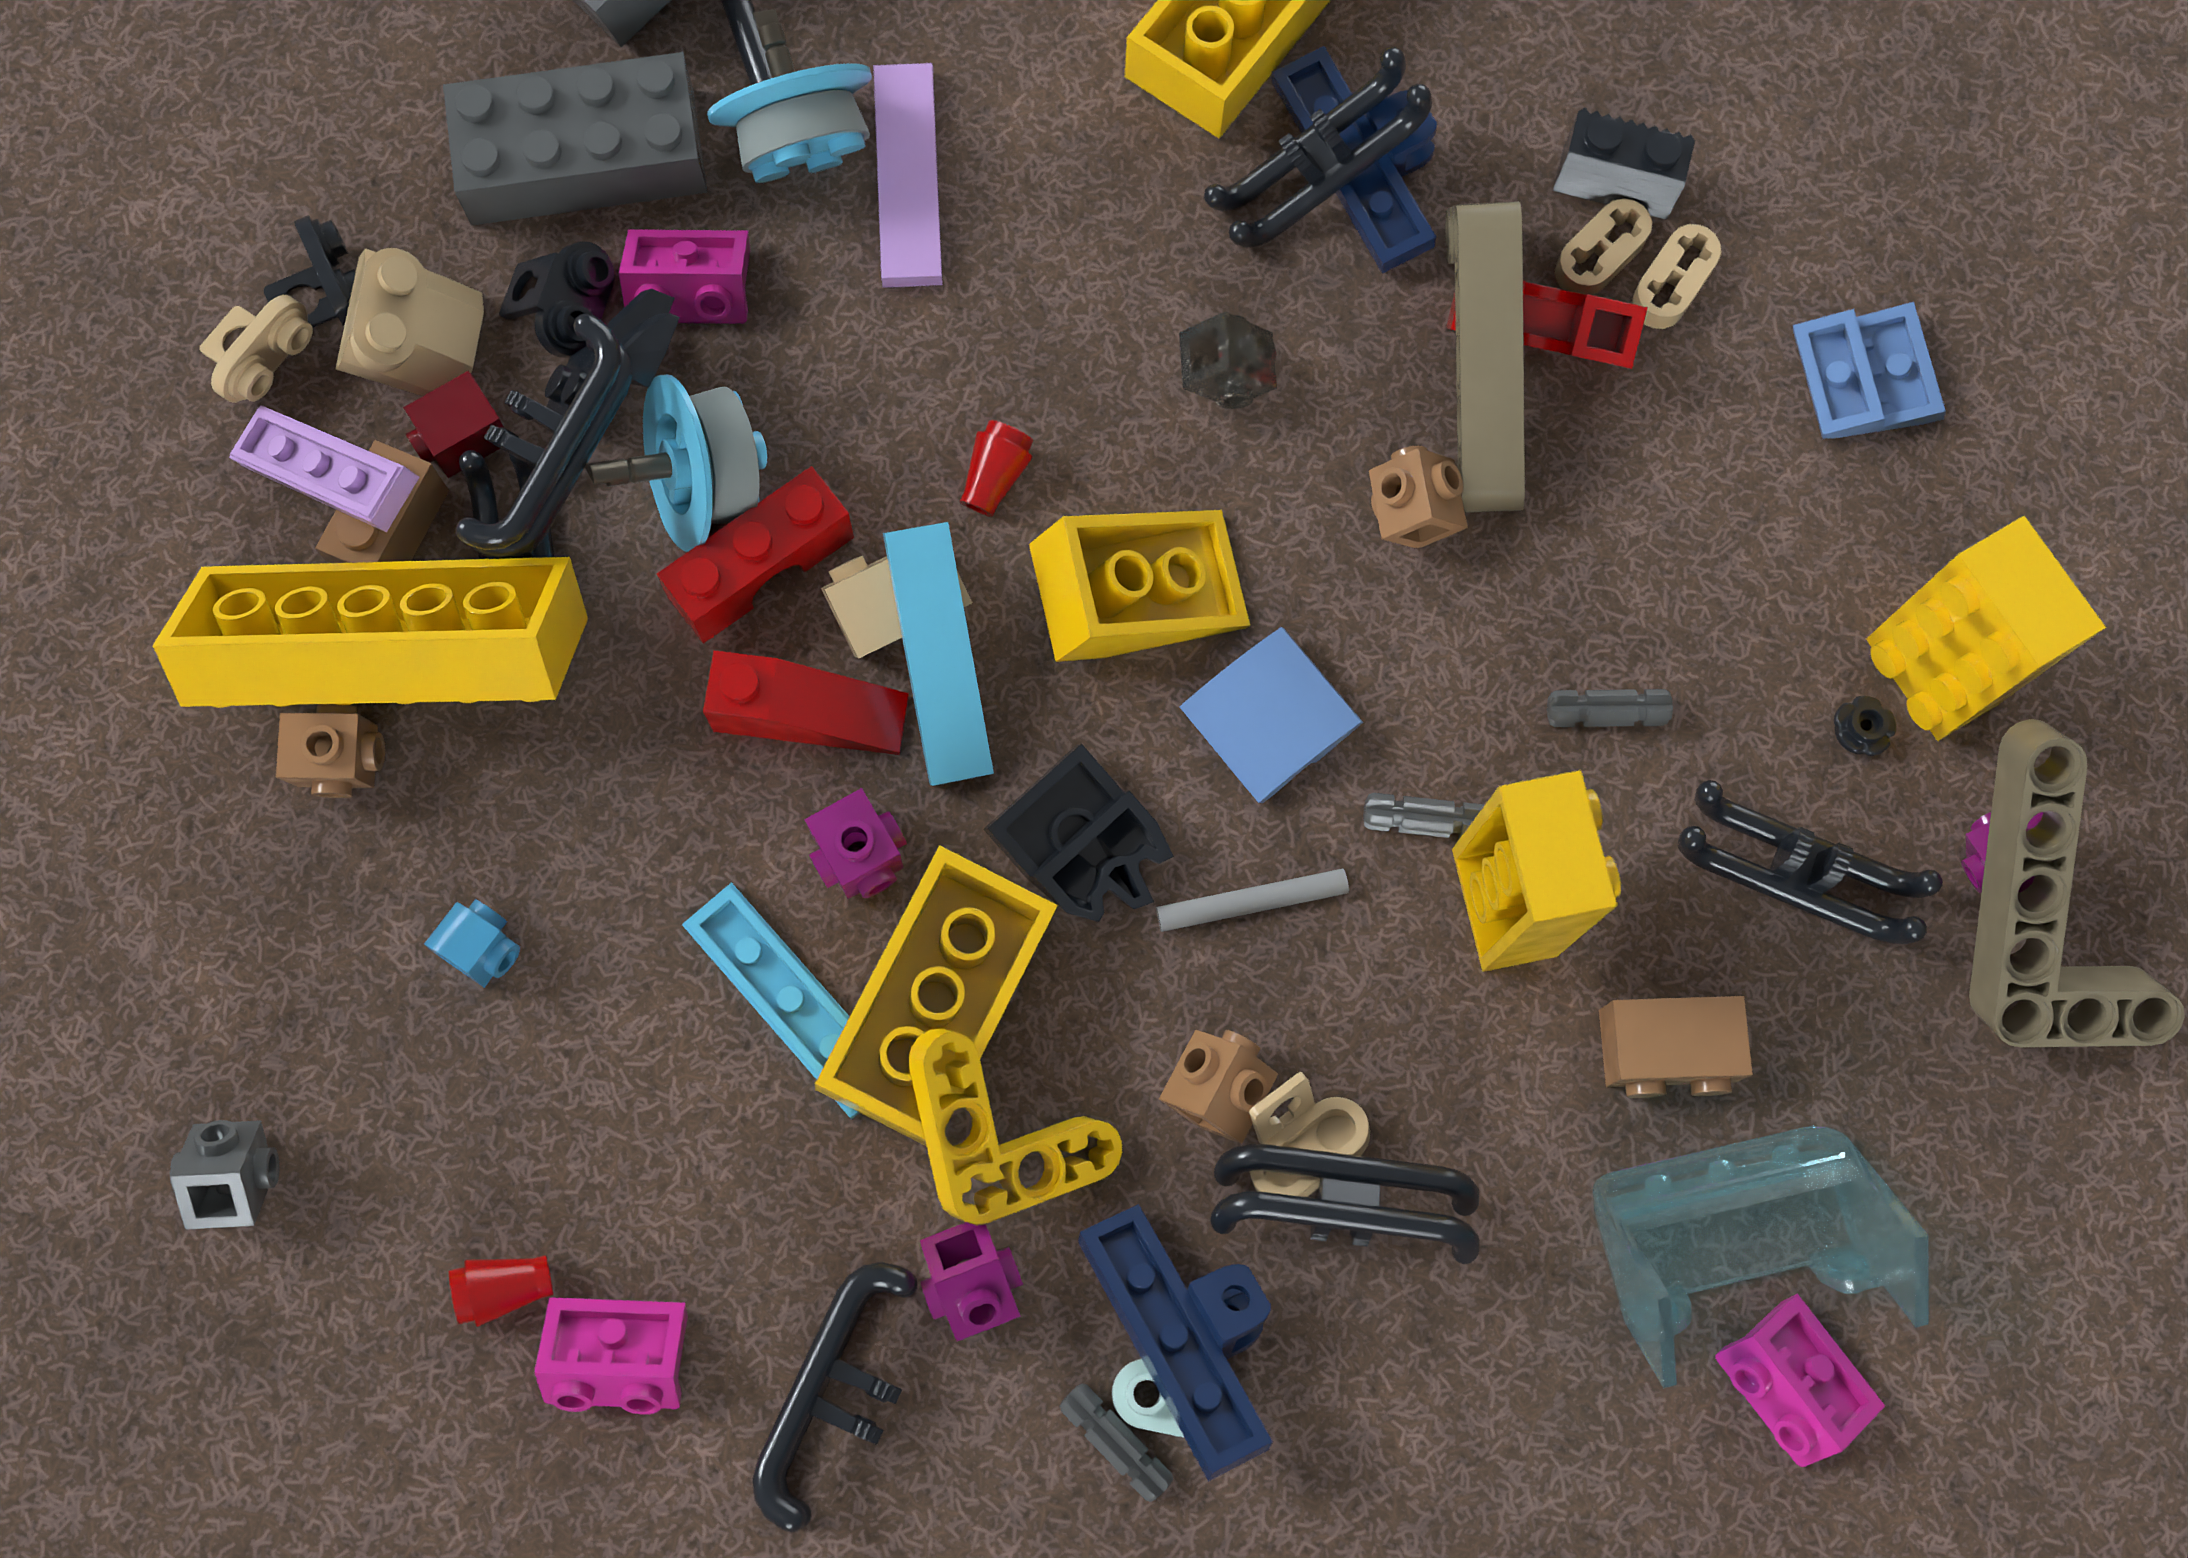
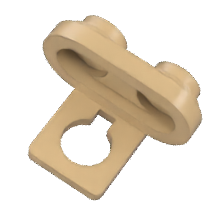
M280 295L267 303L256 317L240 306L233 307L200 345V351L217 363L211 379L214 392L233 403L246 399L251 402L261 399L269 391L273 383V372L289 354L296 355L308 345L312 337L313 328L308 323L305 306L289 295ZM246 328L225 352L224 341L227 335L235 329Z
M1302 1072L1297 1073L1249 1111L1260 1144L1361 1156L1369 1144L1370 1127L1363 1109L1354 1101L1342 1097L1326 1098L1315 1104L1309 1080ZM1294 1097L1287 1106L1288 1112L1279 1119L1276 1116L1271 1117L1277 1107ZM1250 1171L1257 1192L1308 1197L1318 1189L1321 1178L1267 1171Z

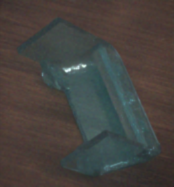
M1822 1126L1798 1128L1610 1172L1600 1177L1593 1185L1594 1215L1624 1322L1663 1388L1677 1385L1674 1335L1684 1331L1692 1320L1691 1301L1687 1294L1809 1266L1823 1284L1843 1293H1859L1867 1289L1884 1286L1915 1327L1929 1325V1235L1850 1139L1838 1130Z

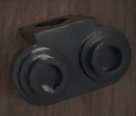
M307 215L295 220L294 223L313 266L265 286L263 292L269 303L272 299L280 295H287L297 287L306 286L314 290L323 287L327 296L319 299L316 309L307 315L308 323L313 328L338 317L342 325L345 326L356 271L353 269L343 273L340 268L337 269L336 267L340 264L338 258L349 253L332 219L320 223L318 219L312 220Z
M588 241L570 244L559 253L555 252L521 262L514 270L499 311V316L511 320L536 313L535 332L541 345L554 356L569 358L587 346L586 340L580 338L574 331L575 319L584 313L594 315L600 320L602 319L614 284L613 264L607 253L600 246ZM532 276L538 279L535 288L529 289L526 295L519 300L522 289Z

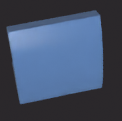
M1914 302L1856 317L1854 309L1793 325L1794 337L1823 439L1916 426L1944 419L1945 407Z
M1283 627L1240 656L1179 706L1258 803H1264L1310 763H1316L1364 723Z

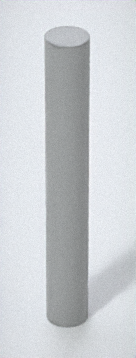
M1342 868L1156 907L1160 931L1164 932L1349 893V886L1345 870Z

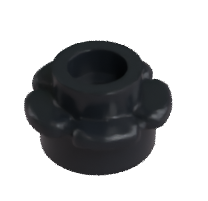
M1858 696L1852 703H1843L1835 712L1836 738L1849 752L1875 756L1883 753L1890 746L1889 738L1896 733V720L1890 710H1884L1881 707L1882 704L1878 699L1870 696ZM1861 721L1869 722L1871 726L1869 731L1861 728Z

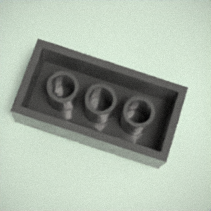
M683 52L443 85L454 192L471 226L708 193L694 91Z

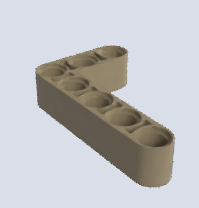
M1519 201L1454 205L1446 211V245L1449 246L1446 249L1447 263L1455 265L1458 470L1463 479L1462 501L1465 513L1522 511L1525 500L1521 204Z
M2036 719L2020 721L2010 727L2002 737L1999 746L1969 992L1970 1005L1975 1014L2002 1041L2010 1046L2088 1047L2152 1046L2162 1044L2173 1038L2181 1029L2185 1018L2184 1007L2179 998L2150 974L2139 967L2133 966L2061 967L2087 774V756L2079 744L2046 722ZM2051 747L2047 760L2034 768L2038 755L2043 750ZM2043 812L2040 822L2032 829L2026 831L2028 822L2033 816ZM2035 876L2033 883L2026 890L2018 893L2023 882ZM2023 939H2026L2022 948L2011 954L2014 946ZM2018 1000V1003L2012 1010L2004 1013L2011 1003ZM2082 1000L2076 1009L2069 1012L2075 1003ZM2145 1000L2143 1005L2137 1010H2135V1008Z

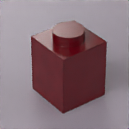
M469 370L403 407L415 426V429L405 434L420 459L429 463L437 461L447 478L462 471L459 459L463 452L475 450L485 458L500 449L486 440L484 436L491 425L498 428H504Z

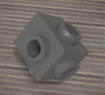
M217 1120L204 1124H193L181 1152L174 1154L170 1165L171 1186L175 1193L185 1230L255 1225L268 1189L274 1188L277 1185L280 1171L278 1152L274 1147H268L261 1120L241 1122Z

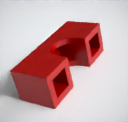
M1523 280V345L1632 369L1648 307L1556 289ZM1454 293L1446 328L1456 331Z
M810 466L760 501L757 507L750 508L708 537L705 544L695 546L657 573L658 579L668 599L704 644L754 609L752 604L754 595L774 575L795 565H799L805 573L852 540L854 535L849 512L815 469Z

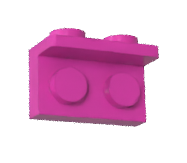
M628 230L619 270L624 307L641 291L654 289L675 298L669 313L680 317L678 323H745L748 315L745 284L751 251L748 231Z
M1798 1293L1781 1301L1745 1337L1724 1346L1715 1355L1717 1362L1730 1377L1734 1387L1744 1395L1773 1433L1777 1443L1800 1467L1842 1452L1885 1407L1884 1403Z
M550 1297L534 1372L543 1401L547 1404H553L559 1409L571 1412L586 1411L592 1406L622 1407L628 1412L644 1415L656 1413L660 1409H678L682 1395L678 1375L688 1318L686 1304L677 1302Z

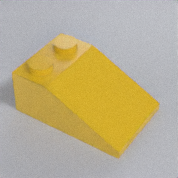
M1222 510L1063 516L1029 544L1056 662L1106 658L1245 629L1250 626Z

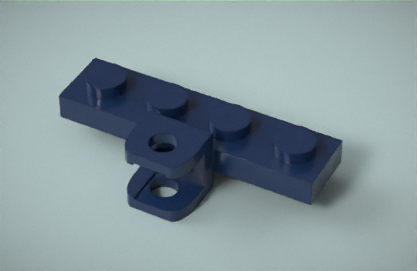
M1325 46L1272 72V84L1300 133L1313 124L1310 116L1321 108L1324 114H1326L1352 94ZM1408 90L1386 97L1367 112L1366 116H1362L1340 133L1350 150L1362 143L1404 109L1408 103L1406 97ZM1429 112L1426 120L1412 135L1336 192L1382 274L1435 247L1436 235L1401 178L1422 168L1434 155V144L1431 142V139L1436 134L1437 122L1431 112Z
M1139 1204L1080 1231L1078 1243L1208 1482L1268 1451L1273 1441L1227 1359L1251 1347L1258 1340L1263 1330V1323L1271 1311V1305L1250 1268L1243 1264H1233L1219 1268L1190 1282L1187 1290Z

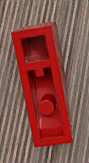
M714 650L703 713L713 732L900 755L909 693L778 658Z

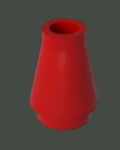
M989 420L984 432L978 431L976 434L966 485L959 502L969 509L988 517H993L1002 499L1033 457L1029 450L1033 444V439L1010 425Z
M546 1255L521 1259L465 1260V1267L449 1270L450 1289L458 1324L475 1321L476 1326L479 1327L540 1298L554 1295Z

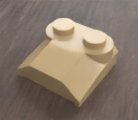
M386 248L374 252L364 249L358 259L335 369L421 396L426 395L468 370L471 373L484 314L482 292L424 269L417 258L404 250Z

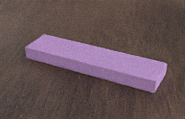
M932 63L874 65L883 288L942 285Z
M262 405L258 407L229 456L230 459L255 473L386 533L420 478L398 463Z

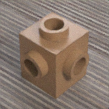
M1410 446L1395 451L1391 455L1390 461L1369 470L1373 491L1371 505L1378 519L1382 540L1412 548H1420L1468 528L1461 496L1463 492V479L1458 468L1455 466L1454 459L1430 452L1424 446Z
M317 704L316 713H280L276 778L296 787H311V795L322 798H351L352 788H374L375 771H380L384 765L385 742L383 735L378 732V725L357 714V707L352 705Z
M1195 1030L1159 1100L1194 1125L1242 1144L1253 1124L1249 1114L1250 1109L1267 1097L1278 1073L1257 1058L1261 1048L1244 1036L1226 1030L1222 1038Z

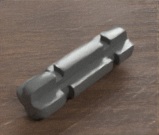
M1635 689L1585 690V695L1578 696L1576 690H1555L1548 697L1547 717L1549 724L1553 727H1575V722L1583 721L1584 727L1634 726V722L1640 720L1643 726H1664L1672 719L1673 701L1671 693L1666 689H1644V694L1640 695L1637 694Z
M1371 793L1365 800L1363 821L1364 826L1371 830L1389 831L1394 826L1398 827L1399 833L1449 838L1452 833H1458V839H1460L1485 805L1464 802L1463 806L1455 807L1454 801L1403 796V800L1396 801L1392 794Z
M1083 1383L1077 1385L1062 1400L1060 1404L1061 1412L1076 1428L1081 1425L1087 1431L1084 1436L1122 1476L1127 1473L1133 1479L1130 1485L1146 1501L1152 1502L1156 1500L1172 1483V1473L1157 1457L1151 1459L1146 1454L1148 1448L1111 1409L1106 1412L1100 1406L1103 1401L1088 1385Z

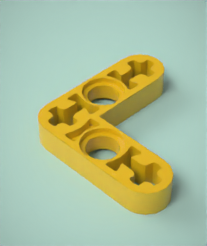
M940 1028L931 1029L921 1034L912 1045L909 1054V1069L938 1199L942 1208L950 1216L974 1225L987 1224L1102 1180L1112 1174L1118 1166L1122 1155V1141L1118 1131L1109 1123L1086 1116L1074 1117L999 1145L979 1053L975 1044L966 1035ZM942 1048L954 1051L955 1060L946 1064V1074L933 1070V1062L942 1058ZM950 1085L964 1089L963 1094H952ZM939 1094H947V1095H943L942 1097L938 1098ZM958 1108H965L969 1111L972 1118L970 1134L960 1144L951 1145L945 1136L947 1118ZM1087 1136L1097 1139V1146L1089 1150V1160L1076 1156L1063 1158L1061 1151L1073 1153L1088 1146ZM1038 1151L1044 1161L1042 1177L1035 1185L1025 1188L1019 1179L1018 1169L1020 1163L1026 1155ZM971 1178L984 1183H993L999 1180L1003 1188L989 1186L977 1191L974 1194L975 1205L962 1199V1194L971 1189Z

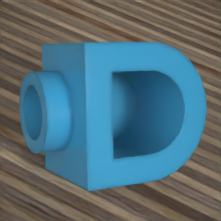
M477 899L473 901L469 908L456 902L424 943L428 949L484 988L492 977L499 978L503 976L515 963L520 952V946L501 931L507 921Z

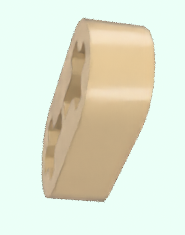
M1629 199L1614 200L1606 205L1566 244L1561 252L1555 268L1556 280L1560 287L1566 291L1595 295L1601 291L1645 245L1652 229L1650 213L1643 205ZM1625 221L1632 224L1634 228L1631 234L1627 232L1622 234L1614 243L1608 240L1615 224L1620 226ZM1593 253L1599 256L1592 272L1586 271L1580 276L1573 271L1576 262L1580 264L1585 262Z
M1688 224L1679 227L1670 236L1646 271L1632 297V304L1648 307L1644 325L1655 329H1665L1675 325L1682 318L1709 278L1721 256V243L1716 234L1709 228L1699 224ZM1692 245L1701 250V252L1688 270L1685 271L1677 265L1684 251L1688 250ZM1668 282L1676 288L1669 301L1662 308L1656 307L1651 303L1654 295L1658 294L1664 284Z

